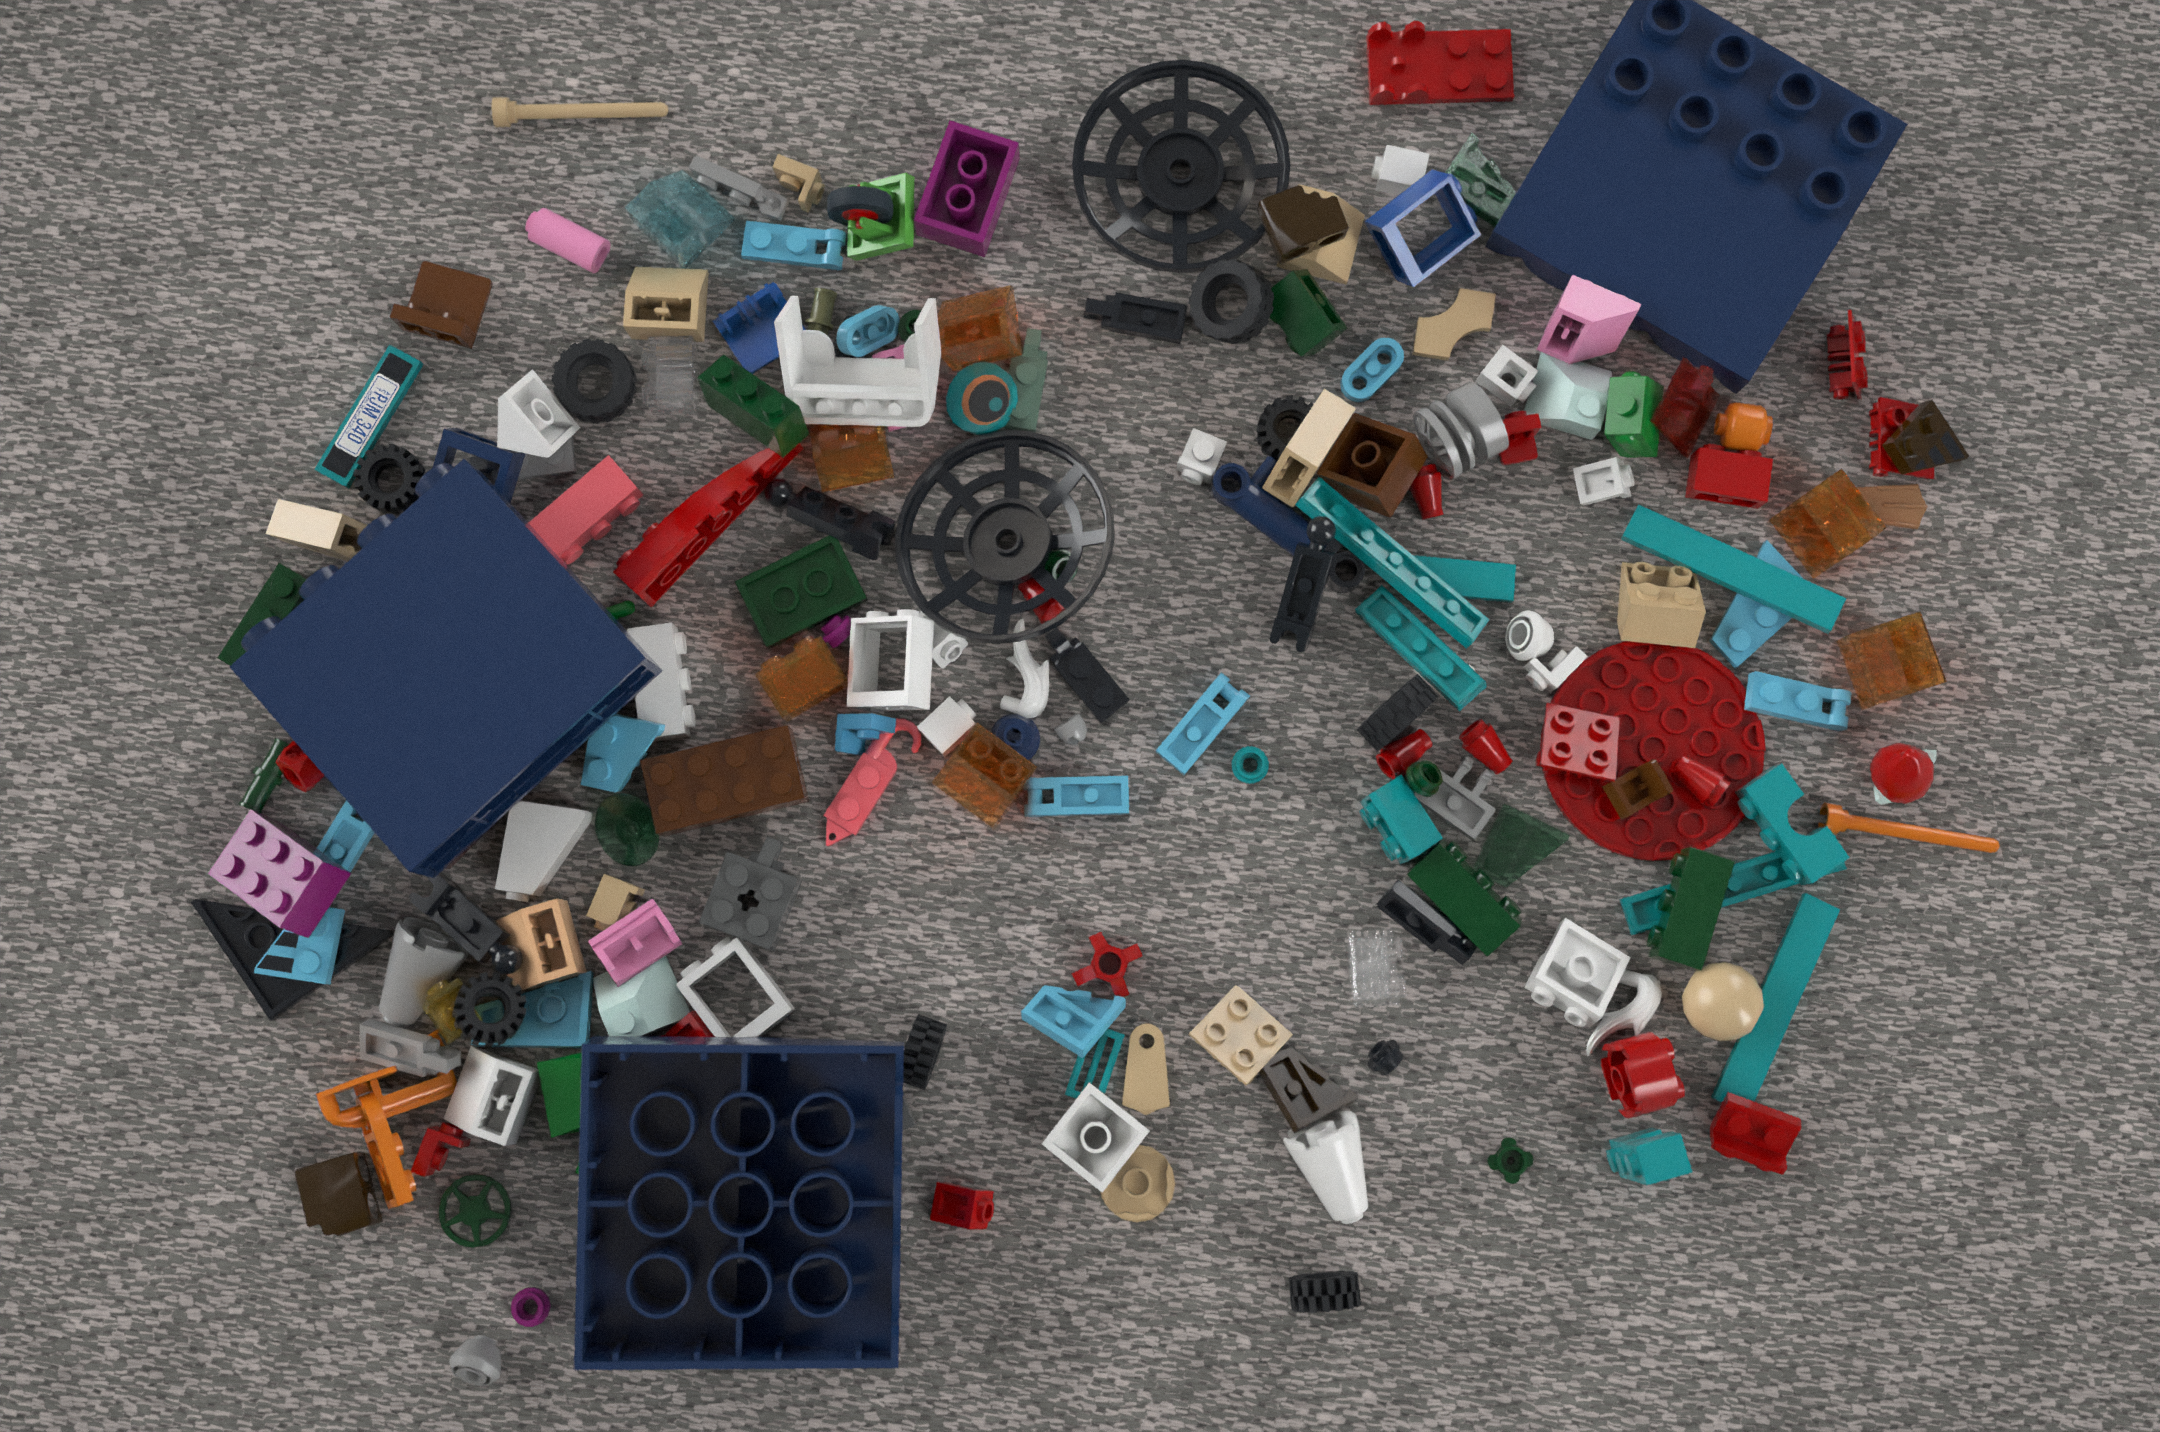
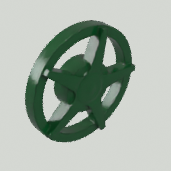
M482 1174L464 1176L453 1182L444 1192L439 1205V1220L446 1235L455 1243L472 1248L482 1247L497 1240L509 1225L512 1213L511 1200L503 1185L496 1179ZM477 1180L487 1183L479 1195L469 1197L458 1188V1186L468 1181ZM492 1186L497 1189L503 1199L504 1213L491 1210L487 1197ZM453 1192L461 1203L459 1214L447 1221L446 1206ZM489 1218L503 1219L501 1226L492 1236L481 1240L482 1224ZM459 1222L471 1226L474 1241L459 1237L450 1226Z

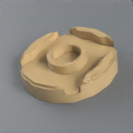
M1139 1145L1106 1189L1101 1192V1197L1109 1210L1121 1219L1133 1222L1151 1220L1163 1212L1173 1198L1175 1188L1173 1169L1165 1156L1149 1146Z

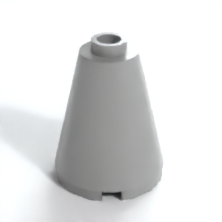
M405 917L403 922L399 920L395 927L379 1004V1011L384 1015L383 1020L390 1025L404 1027L405 1024H414L468 957L469 952L457 941L451 940L438 932L440 926L435 922L422 918Z

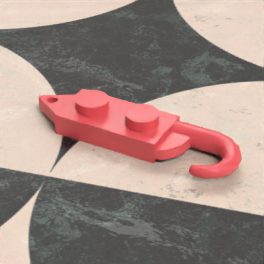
M896 718L895 733L901 730L910 733L913 738L911 751L917 753L921 746L922 736L920 731L912 721L905 718ZM895 733L880 734L879 740H872L823 815L827 818V847L852 834L855 836L858 834L896 774V760L885 749ZM831 834L836 835L835 840H830Z

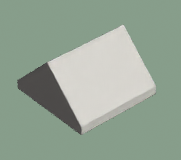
M533 369L498 398L497 448L548 458L580 429V426Z
M1088 1083L1042 1142V1145L1100 1192H1103L1150 1130L1099 1089Z

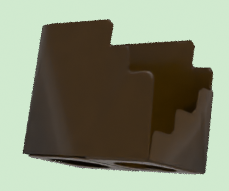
M1300 185L1260 200L1257 206V212L1279 264L1345 238L1349 229L1336 196L1323 199L1317 191L1310 194L1305 193Z
M353 1152L296 1169L295 1177L308 1227L320 1225L325 1236L332 1234L342 1236L383 1222L364 1152ZM359 1156L363 1157L367 1165L369 1175L367 1182L362 1178L359 1170ZM369 1193L376 1202L377 1219L372 1216L369 1209Z

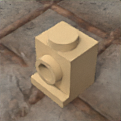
M604 874L586 916L596 920L595 928L604 931L636 910L637 903L633 902V898L635 895L643 896L645 889Z

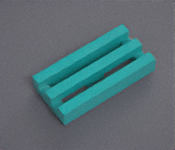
M1107 1029L1099 1038L1082 1091L1088 1083H1093L1108 1037L1115 1039L1098 1088L1105 1094L1125 1034ZM1077 1056L1064 1095L1077 1099L1081 1092L1074 1089L1085 1056L1084 1058Z

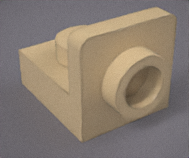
M778 154L773 164V170L776 177L780 179L779 183L792 191H799L801 187L802 190L798 202L801 210L809 213L812 203L818 205L824 193L825 185L822 184L819 170Z

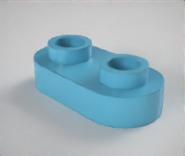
M875 305L846 319L840 325L837 332L838 348L846 355L862 357L892 342L899 332L898 324L900 318L898 313L891 307Z
M1391 338L1375 340L1344 371L1340 382L1344 396L1353 402L1369 400L1399 370L1404 359L1401 345ZM1385 353L1390 357L1391 361L1388 364H1381L1377 356ZM1354 379H1362L1365 382V388L1361 390L1355 389L1352 381Z

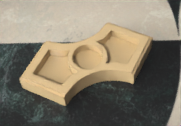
M1460 288L1456 301L1448 310L1433 317H1419L1412 355L1448 361L1454 345L1461 338L1474 332H1489L1492 325L1496 294Z

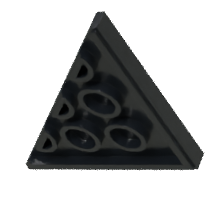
M199 899L191 902L270 1021L275 1020L324 985L254 973L255 966L283 931L282 928H279L254 908ZM343 923L332 979L394 936L392 931Z

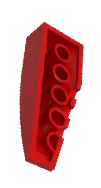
M801 443L793 448L785 457H781L770 448L764 449L720 474L693 493L659 524L656 522L648 527L642 535L643 541L634 551L629 549L618 559L616 563L618 567L613 573L652 608L763 492L767 484L773 481L803 450Z

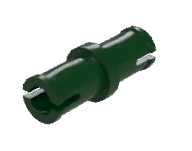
M277 738L274 739V743L260 768L255 767L253 773L256 775L242 800L238 803L239 805L262 814V810L276 785L281 786L283 779H281L282 772L276 764V760L282 750L289 745L288 743Z

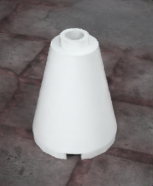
M1336 1111L1337 1119L1323 1122L1319 1120L1295 1134L1290 1129L1287 1132L1289 1139L1284 1138L1283 1141L1290 1155L1332 1219L1341 1221L1343 1224H1350L1360 1220L1364 1216L1363 1212L1368 1208L1360 1129L1355 1113L1351 1111Z

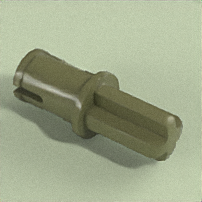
M815 288L810 317L805 319V325L808 326L807 330L821 331L828 336L829 331H832L834 328L831 320L837 293L825 288Z

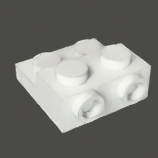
M1564 918L1559 923L1545 953L1539 957L1525 988L1532 992L1531 997L1536 1003L1545 1007L1554 1005L1564 1011V1018L1570 1024L1578 1027H1584L1585 1025L1591 1027L1603 1017L1631 957L1567 918Z

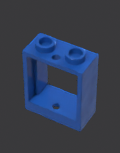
M1432 169L1364 221L1393 276L1401 283L1415 287L1481 236L1475 223L1477 222V216L1473 209L1465 204L1460 194L1462 187L1452 174ZM1433 194H1436L1452 227L1413 257L1396 223Z

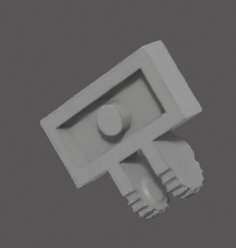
M1467 755L1452 777L1440 770L1443 781L1436 794L1431 797H1424L1417 793L1414 794L1422 806L1474 841L1496 809L1479 797L1493 776V773L1488 769L1481 772L1471 791L1460 784V781L1470 771L1474 762Z

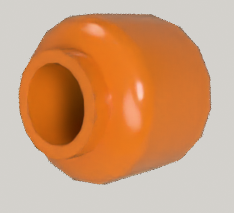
M1732 402L1727 406L1724 413L1717 414L1714 424V435H1720L1721 444L1725 449L1758 451L1762 445H1767L1770 440L1773 418L1772 416H1767L1766 409L1763 406Z

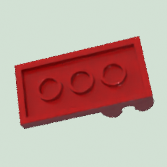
M1383 21L1373 25L1367 33L1369 105L1512 102L1514 99L1511 29L1425 31V25L1422 22L1413 21L1405 25L1404 30L1393 32L1391 31V25Z

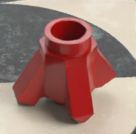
M1102 932L1088 937L1095 952L1090 965L1072 973L1077 986L1097 978L1108 982L1114 995L1122 997L1130 995L1123 977L1128 963L1143 956L1138 944L1136 943L1122 950L1108 945Z

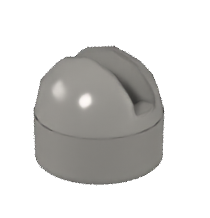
M1079 713L1069 718L1068 722H1063L1054 729L1065 744L1076 745L1078 741H1083L1086 737L1087 726Z

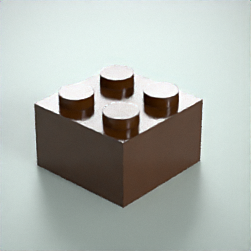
M1353 413L1317 471V475L1350 503L1391 518L1428 457L1415 434Z

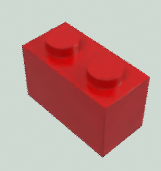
M1703 445V447H1699L1691 454L1685 497L1759 509L1768 502L1773 459L1761 457L1762 453L1758 451L1742 450L1739 453L1725 451V447L1721 445Z

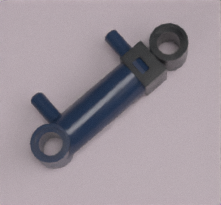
M1268 456L1251 478L1245 468L1238 464L1228 463L1222 465L1214 475L1211 490L1213 497L1218 503L1231 508L1292 556H1294L1296 545L1299 542L1310 544L1306 533L1309 522L1278 498L1262 489L1277 463L1275 458ZM1233 478L1239 483L1240 489L1237 492L1229 493L1222 488L1221 482L1224 479ZM1334 538L1333 541L1324 546L1325 550L1335 552L1327 585L1337 593L1346 594L1356 589L1365 575V565L1363 561L1350 551L1338 553L1342 544ZM1339 565L1350 567L1353 570L1354 578L1349 581L1339 579L1335 568Z

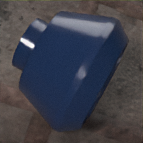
M1008 714L998 719L993 725L989 736L990 747L995 756L1001 761L1008 764H1021L1030 760L1036 754L1040 745V733L1036 724L1030 718L1027 719L1018 714Z

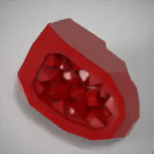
M295 741L285 747L276 760V764L284 777L295 788L305 793L314 788L325 776Z

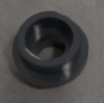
M1395 1040L1379 1041L1368 1053L1370 1059L1367 1066L1373 1072L1378 1071L1381 1075L1389 1074L1403 1059V1053L1399 1050L1400 1045Z

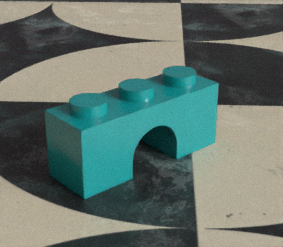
M1782 763L1770 767L1735 791V794L1740 799L1737 802L1740 810L1747 818L1754 819L1762 830L1760 832L1761 839L1772 851L1776 850L1784 861L1782 867L1792 881L1799 882L1800 885L1812 884L1850 858L1828 826L1814 829L1806 836L1792 829L1788 821V810L1793 802L1805 794Z
M1649 1128L1609 1140L1611 1149L1606 1150L1607 1160L1613 1173L1619 1172L1621 1178L1650 1185L1693 1173L1681 1133L1670 1131L1662 1134L1661 1129Z

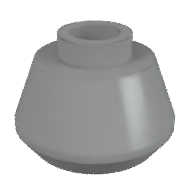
M477 1335L474 1339L465 1340L449 1359L451 1372L460 1380L479 1386H487L498 1380L501 1375V1351L496 1347V1341L483 1335Z

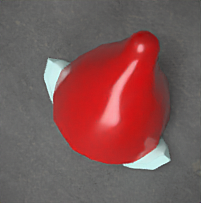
M1894 743L1880 748L1870 765L1875 801L1881 805L1891 802L1907 804L1922 798L1934 780V763L1937 759V750H1921L1914 745Z

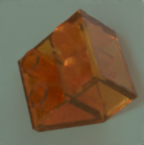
M1012 285L942 302L937 316L941 359L953 371L964 369L968 365L978 362L991 363L1023 355L1014 287Z
M809 424L812 454L822 492L895 478L885 426Z
M1842 468L1769 519L1813 579L1887 528Z
M1920 611L1849 634L1837 640L1862 710L1947 682Z
M808 636L800 640L793 646L795 651L783 658L780 655L771 657L760 665L762 670L755 674L779 714L786 722L848 687L847 677L821 636L816 639L813 636Z
M976 723L931 783L935 788L994 831L1019 798L1038 767L979 723Z

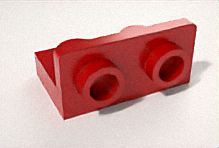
M1727 1092L1709 1129L1711 1148L1727 1158H1738L1751 1163L1762 1171H1773L1784 1175L1787 1170L1786 1155L1802 1128L1801 1119Z

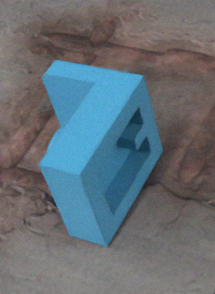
M872 713L838 714L835 732V751L862 755L863 752L865 753L866 740H879L880 734L895 733L896 718Z

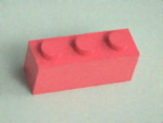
M608 455L528 523L563 562L571 564L582 555L584 550L581 547L592 538L594 540L601 539L611 530L612 526L610 523L620 514L627 516L635 511L640 505L638 499L643 494Z

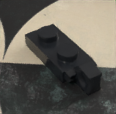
M1116 292L1115 295H1106L1105 301L1087 298L1084 318L1102 321L1100 328L1110 332L1181 344L1187 306Z
M1057 627L1045 636L1050 646L1056 652L1050 657V660L1054 663V668L1100 724L1130 701L1084 643L1081 644L1076 637L1069 642Z
M1397 880L1376 903L1381 911L1433 952L1440 949L1461 965L1471 958L1477 948L1444 913L1436 910L1417 895L1412 888L1406 886L1400 880Z

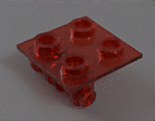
M1683 357L1672 376L1666 392L1655 409L1651 422L1684 457L1689 458L1720 395L1711 386L1714 381L1712 376L1714 373L1713 369L1705 365H1701L1699 369H1696L1687 358Z

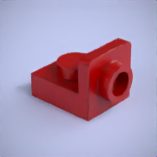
M442 1122L440 1127H428L411 1172L422 1177L433 1175L435 1170L440 1171L447 1160L449 1149L444 1148L446 1143L458 1148H464L469 1146L471 1138L463 1136L464 1130L451 1123Z
M937 1182L930 1220L968 1230L987 1229L988 1222H990L994 1214V1203L992 1201L994 1192L987 1189H973L948 1182Z

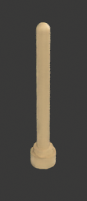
M508 97L492 98V118L495 127H511V123H518V119L664 117L668 113V106L663 102L517 105L516 101H510Z

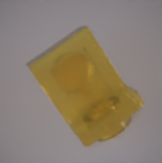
M459 978L450 983L447 979H444L432 986L426 992L428 996L425 998L422 1007L448 1045L460 1038L462 1033L460 1028L456 1030L454 1026L455 1017L452 1018L453 1004L459 990L463 986ZM474 1008V1011H475L476 1016H477L481 1021H483V1020L481 1019V1017L479 1016V1014L477 1013V1011L475 1010V1008Z

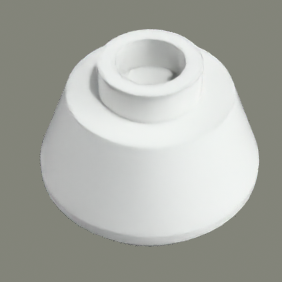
M1529 610L1523 611L1515 616L1507 627L1505 634L1506 646L1510 654L1520 661L1542 657L1548 653L1554 643L1553 628L1538 613Z

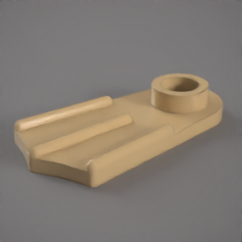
M1149 1023L1138 1025L1130 1035L1122 1100L1123 1106L1135 1109L1144 1115L1170 1106L1164 1037L1157 1026ZM1143 1034L1153 1036L1154 1044L1151 1047L1144 1048L1140 1045L1139 1039Z

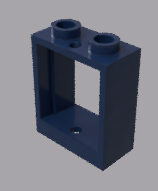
M460 428L443 429L433 467L445 462L453 464L457 449L500 464L494 486L511 504L526 453L497 448L496 441Z

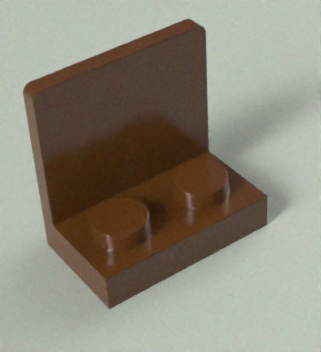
M424 261L421 264L407 307L394 303L390 318L403 331L472 349L493 282L486 277Z

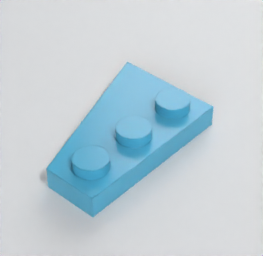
M1768 540L1763 543L1756 558L1802 578ZM1736 593L1709 642L1735 669L1784 626L1791 617Z

